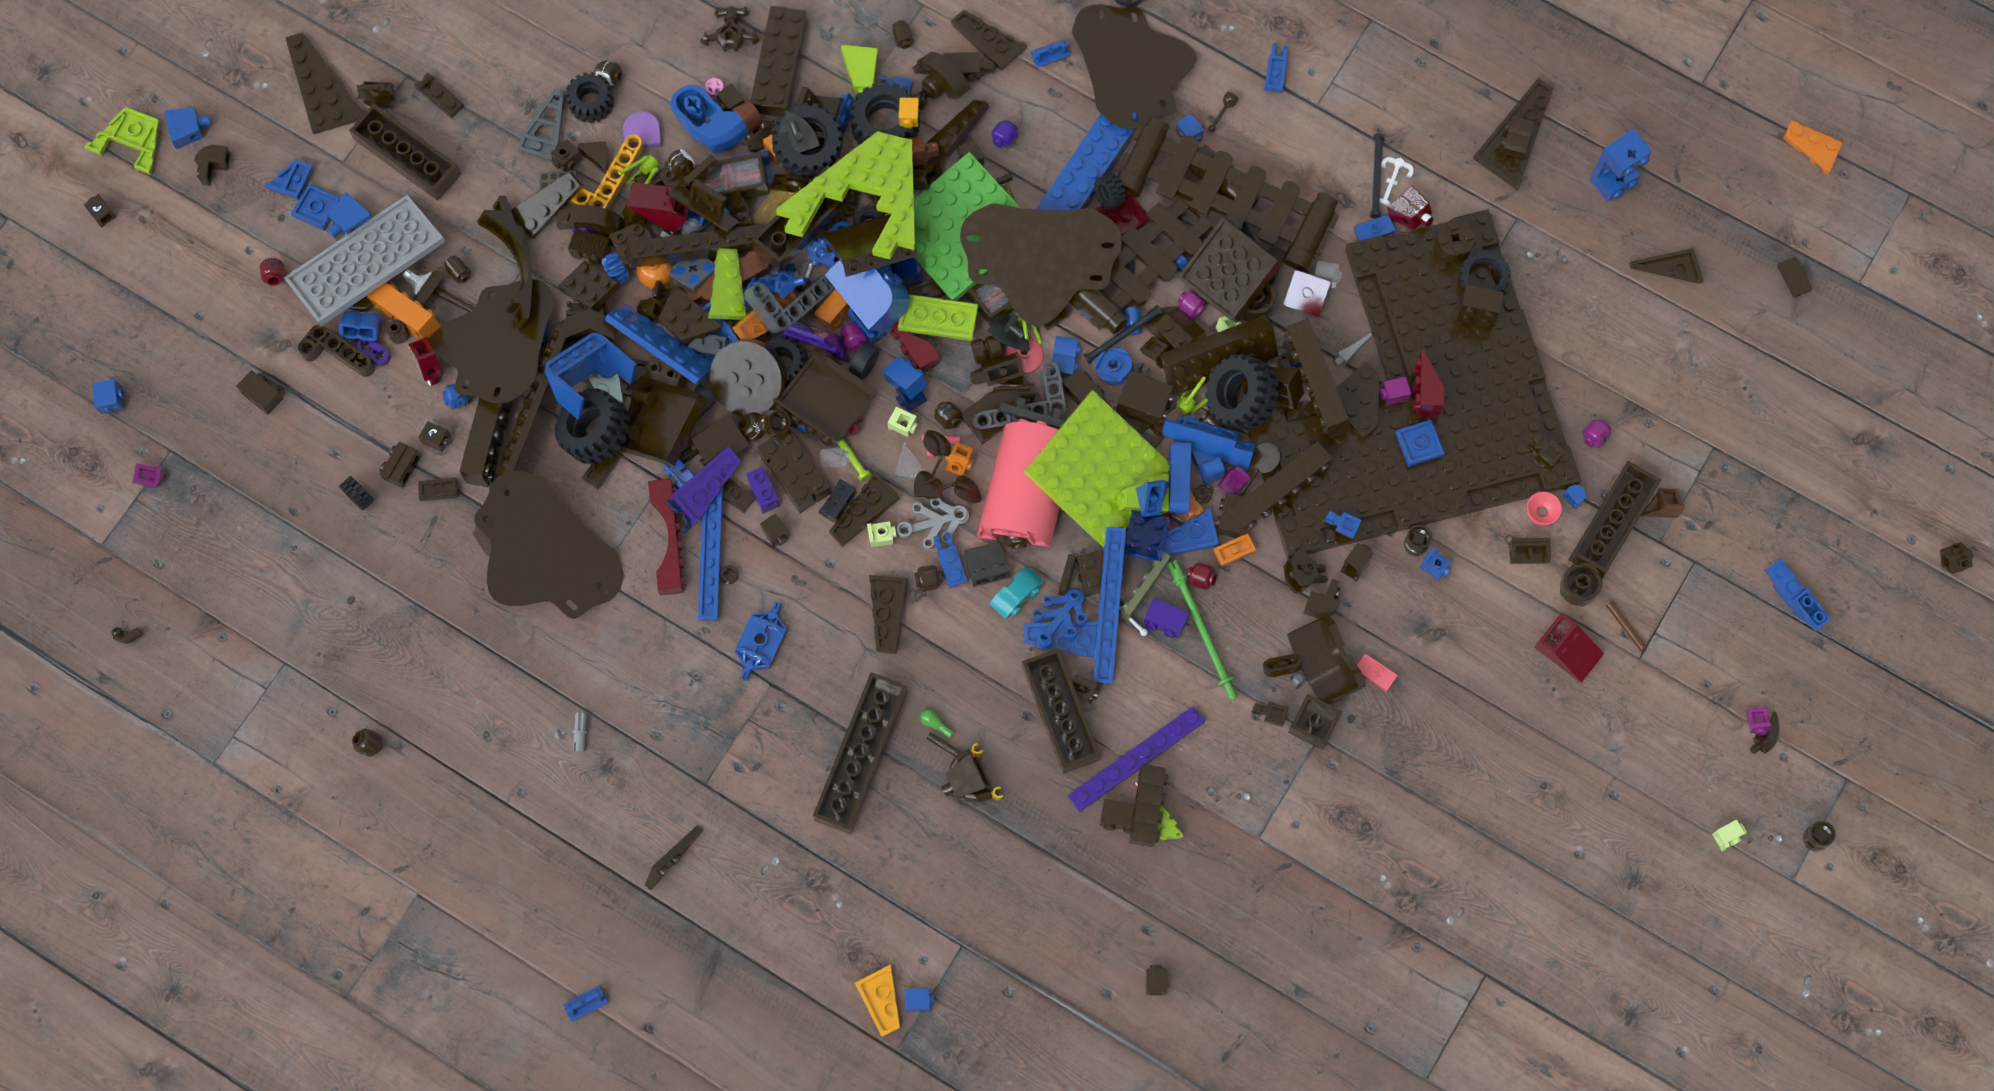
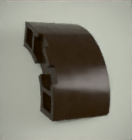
M1329 615L1288 633L1287 637L1295 655L1301 658V669L1319 700L1330 704L1366 687L1362 671L1358 668L1351 655H1346L1342 647L1345 644L1336 623Z

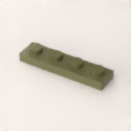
M1164 552L1161 558L1158 556L1152 565L1154 568L1151 572H1146L1142 579L1144 582L1141 587L1137 586L1132 593L1134 597L1131 601L1127 600L1121 609L1123 611L1122 619L1127 622L1131 619L1170 562L1171 556Z

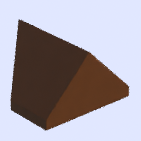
M1658 488V492L1640 516L1678 518L1684 510V504L1678 489Z

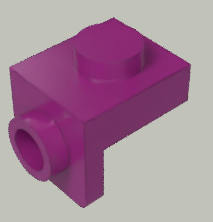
M136 463L132 483L155 488L163 479L164 472H161L162 466L152 467Z
M1237 466L1229 469L1217 486L1225 494L1236 495L1243 484L1250 481L1251 477L1247 475L1246 470Z
M1767 707L1746 710L1750 734L1765 735L1770 732L1772 725L1769 722Z

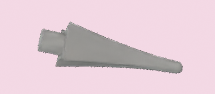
M1369 333L1356 343L1339 351L1333 364L1336 367H1339L1341 364L1345 367L1373 334Z

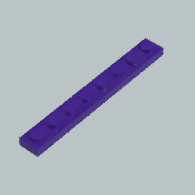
M1192 706L1069 794V800L1080 813L1140 770L1142 764H1148L1204 724L1205 720L1197 709Z

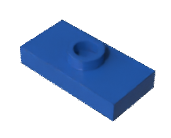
M1387 214L1355 226L1354 231L1358 240L1361 241L1381 235L1383 237L1395 233V228Z

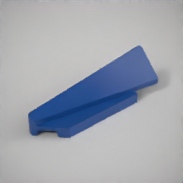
M1184 416L1179 417L1177 422L1167 419L1162 432L1163 435L1179 442L1191 443V447L1213 457H1219L1222 461L1236 467L1239 466L1246 471L1249 468L1255 443L1237 440L1239 434L1237 431Z

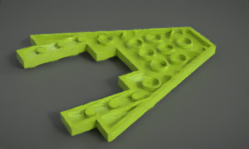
M877 131L776 209L778 216L790 218L785 226V233L803 237L825 197L843 201L849 189L878 195L881 198L876 205L877 210L889 213L891 216L872 249L873 255L891 260L897 246L915 250L912 140Z

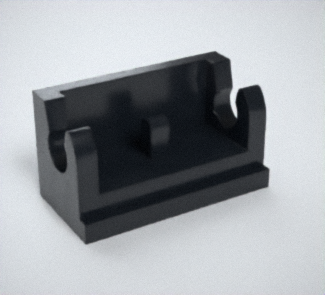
M840 479L818 513L836 523L856 495V487Z

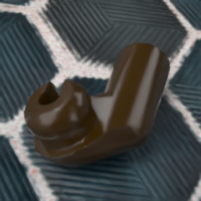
M119 627L111 631L113 639L124 644H128L142 636L138 627L130 632L123 631Z

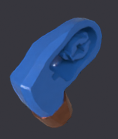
M687 85L680 88L673 94L670 100L672 112L690 137L715 154L733 147L763 123L758 110L750 101L732 108L731 111L724 112L711 99L707 91L698 85Z

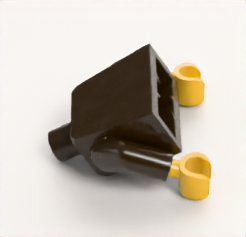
M978 743L972 746V750L967 749L954 757L949 766V771L946 772L949 783L941 787L945 796L948 797L955 793L957 798H962L967 802H983L992 798L1000 800L1004 796H997L995 794V791L1002 789L1001 787H995L992 792L990 791L992 787L978 760V757L982 756L983 750L980 752L974 750L979 747Z

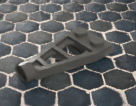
M558 88L553 89L552 94L524 131L517 148L518 152L550 162L553 160L551 152L560 141L563 107L566 99L565 91ZM548 109L557 111L554 122L543 119ZM541 125L551 127V138L549 140L535 136V132Z

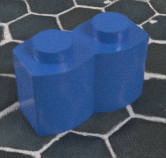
M356 311L344 312L339 323V335L346 339L359 338L364 341H375L382 329V316L374 313L361 314Z
M1055 337L1052 362L1058 365L1061 377L1068 378L1078 370V362H1075V357L1080 355L1081 345L1077 344L1078 339ZM1051 367L1050 375H1053L1054 370Z

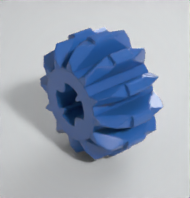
M618 253L609 254L602 259V264L611 279L618 284H622L629 279V274Z

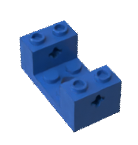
M1632 129L1604 148L1590 177V181L1607 201L1613 198L1616 200L1624 193L1623 191L1626 189L1631 190L1638 184L1637 181L1640 174L1635 168L1639 165L1642 167L1649 162L1652 150L1639 134Z

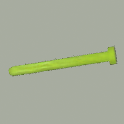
M842 438L838 445L858 472V479L861 482L868 480L872 474L869 470L864 469L846 441Z

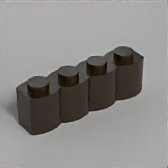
M1142 764L1140 767L1129 843L1153 847L1155 843L1159 842L1160 831H1157L1158 823L1161 824L1163 812H1160V805H1164L1166 793H1163V785L1166 786L1168 782V774L1165 773L1166 768Z

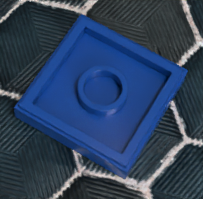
M308 184L291 212V216L325 231L331 221L328 214L340 200V197Z
M1432 420L1395 431L1408 467L1442 457L1445 454Z

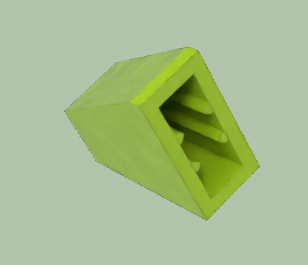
M841 45L842 58L854 93L862 94L865 87L871 88L872 84H875L878 48Z
M1162 474L1120 491L1117 496L1119 511L1141 513L1136 488L1152 481L1165 480L1169 483V474ZM1169 488L1163 500L1160 515L1169 511Z

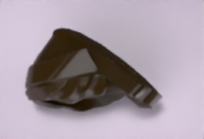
M364 81L362 85H356L358 91L356 99H361L369 107L375 104L380 109L387 108L391 101H397L394 85L391 82Z

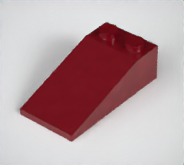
M1128 194L1124 197L1125 201L1116 207L1105 209L1104 206H1100L1095 209L1110 218L1118 226L1121 236L1132 226L1138 230L1150 222L1146 219L1144 209L1133 196ZM1103 242L1101 246L1102 248H1111L1114 244Z

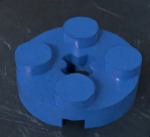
M1111 348L1110 351H1104L1097 357L1095 362L1096 373L1104 383L1122 385L1127 380L1130 371H1133V361L1124 349ZM1118 363V367L1116 369H1112L1110 367V365Z

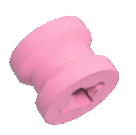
M711 78L705 84V89L711 99L718 101L717 92L724 89L722 81L717 78Z

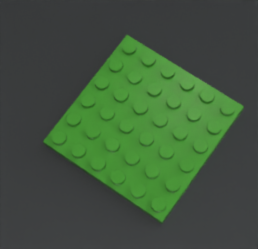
M970 152L934 181L930 189H925L914 199L915 245L917 250V256L914 258L952 301H957L977 284L969 278L967 256L960 241V231L964 220L974 211L993 203L1020 208ZM969 235L967 237V240L979 241L980 237L976 235ZM986 269L976 270L977 275H987L989 273Z

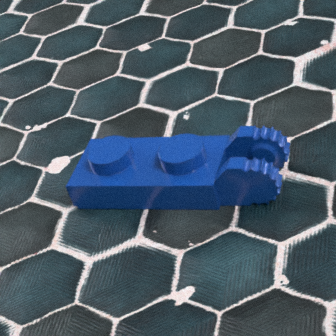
M1272 44L1264 90L1282 93L1288 46L1284 45L1282 56L1275 55L1277 44Z
M945 533V540L949 548L943 550L938 536L933 537L949 589L967 583L965 572L956 547L953 545L950 533Z

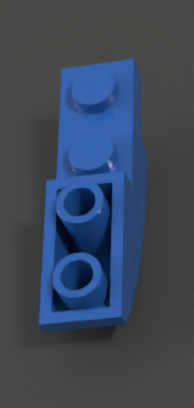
M1782 558L1776 560L1764 570L1775 584L1773 588L1780 597L1812 629L1817 631L1831 620L1808 588L1804 589Z

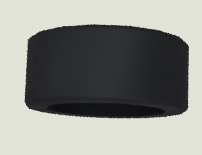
M864 342L855 353L849 366V372L860 379L866 378L878 359L879 348Z

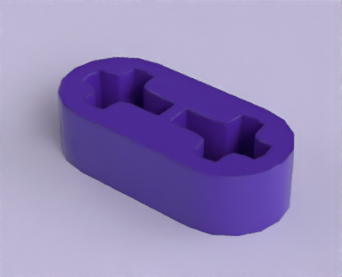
M360 339L357 342V349L366 354L376 365L384 366L389 363L390 355L388 351L375 341ZM363 345H366V346L369 345V347H370L372 350L370 351V350H368L367 348L363 349L362 346H363ZM376 353H378L379 355H384L385 358H380L378 360Z

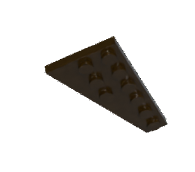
M304 33L285 37L313 134L357 122L364 113Z

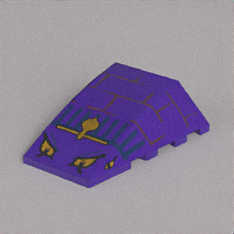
M798 321L789 325L781 335V337H785V340L791 338L793 343L795 341L799 343V340L828 349L833 358L837 357L844 362H851L849 354L838 334Z

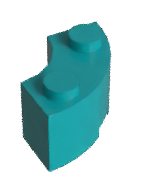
M1028 567L1017 573L1013 577L1014 581L1007 587L1003 586L989 603L1005 619L1012 615L1015 617L1022 610L1021 606L1029 598H1035L1041 591L1040 586L1043 584V581Z

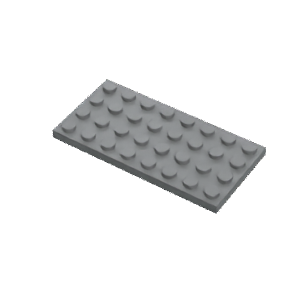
M406 195L285 276L284 279L319 325L322 326L445 243V240L412 199Z

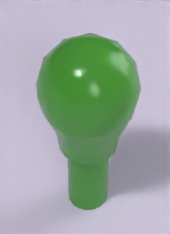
M925 709L920 713L919 719L923 725L935 730L938 729L948 738L953 734V731L942 723L933 710Z

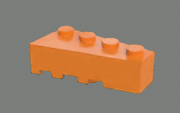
M384 283L367 296L377 309L390 319L401 321L405 328L418 340L426 337L430 343L432 334L441 327L435 319L437 316L430 309L425 310L423 305L417 300L413 302L408 294L404 291L400 293L398 288L392 283Z

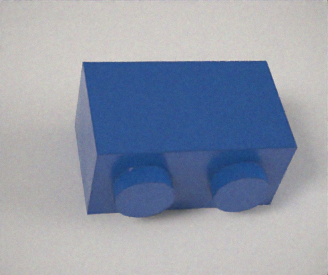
M899 356L882 370L887 382L910 400L927 386L924 379L926 377L920 369L916 370L907 359L904 361Z

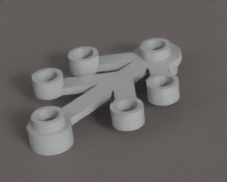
M940 498L931 499L930 506L932 509H941L948 513L941 516L923 507L921 503L916 502L912 505V512L915 515H923L929 518V520L912 525L908 522H901L897 526V533L899 537L906 539L914 532L933 527L928 537L923 540V547L926 550H931L934 548L933 537L939 534L945 523L951 522L947 532L950 533L953 541V534L958 525L966 523L969 519V511L966 507L961 505L952 507L942 502ZM934 501H938L940 504L938 506H934L932 503ZM916 506L921 507V510L915 511L914 508ZM962 513L963 517L958 518L956 515ZM907 529L908 533L903 534L901 531ZM944 532L941 535V541L943 544L948 545V543L943 539L945 537V533H947ZM931 541L932 545L926 546L925 543Z

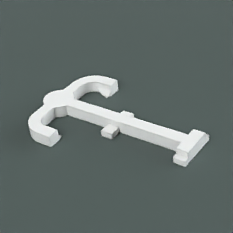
M1387 157L1382 161V168H1386L1387 162L1393 163L1396 168L1392 178H1387L1386 182L1389 183L1384 199H1380L1381 204L1390 205L1391 202L1387 199L1392 186H1397L1398 182L1395 181L1399 168H1407L1409 173L1406 176L1412 177L1413 167L1405 163L1402 158L1394 159Z

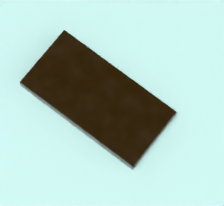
M1023 375L1007 380L1005 382L1014 384H1030ZM993 390L962 412V420L981 444H984L1000 433L1004 426L979 430L972 423L973 417L983 411L998 409L1001 403L1008 405L1016 403L1019 391ZM1035 391V398L1031 399V403L1042 402V398ZM998 412L996 419L998 422L1003 423L1005 416L1003 413ZM979 416L978 424L985 426L987 423L986 418Z

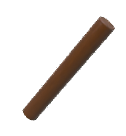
M1612 601L1606 604V607L1641 652L1645 650L1647 646Z

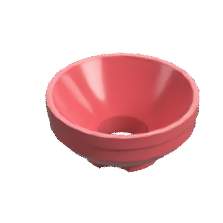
M1549 492L1535 493L1528 500L1526 507L1528 518L1539 526L1552 525L1559 519L1562 511L1559 499ZM1540 507L1545 508L1547 516L1540 517L1537 514V509Z

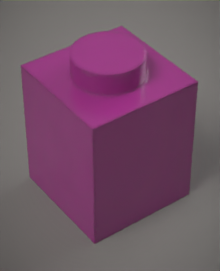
M1406 377L1383 383L1380 394L1382 400L1386 401V405L1409 401L1411 391Z

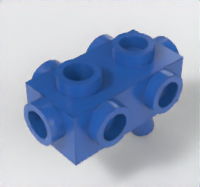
M823 237L814 238L813 242L808 244L806 253H809L808 259H811V263L821 266L823 263L829 265L828 268L831 269L838 262L834 260V257H836L834 252H827Z

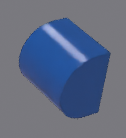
M1572 485L1565 491L1563 498L1574 509H1577L1584 501L1586 491L1580 485Z

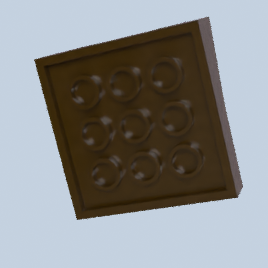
M1222 217L1178 278L1228 319L1238 323L1281 266L1282 262L1235 224Z
M641 375L632 391L631 404L628 410V417L630 419V424L628 425L629 434H626L627 439L625 443H622L619 451L675 467L708 399L698 392L672 386Z

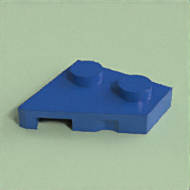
M295 159L286 169L277 174L278 177L271 182L268 181L265 187L268 190L299 200L314 168L310 164Z

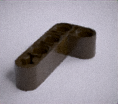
M313 326L298 345V350L306 361L316 360L324 350L363 377L371 376L375 371L374 364L366 354L324 326ZM319 334H324L321 338H316ZM338 343L336 348H331L333 344ZM312 348L310 352L305 353L306 349ZM353 353L351 358H346L348 354Z

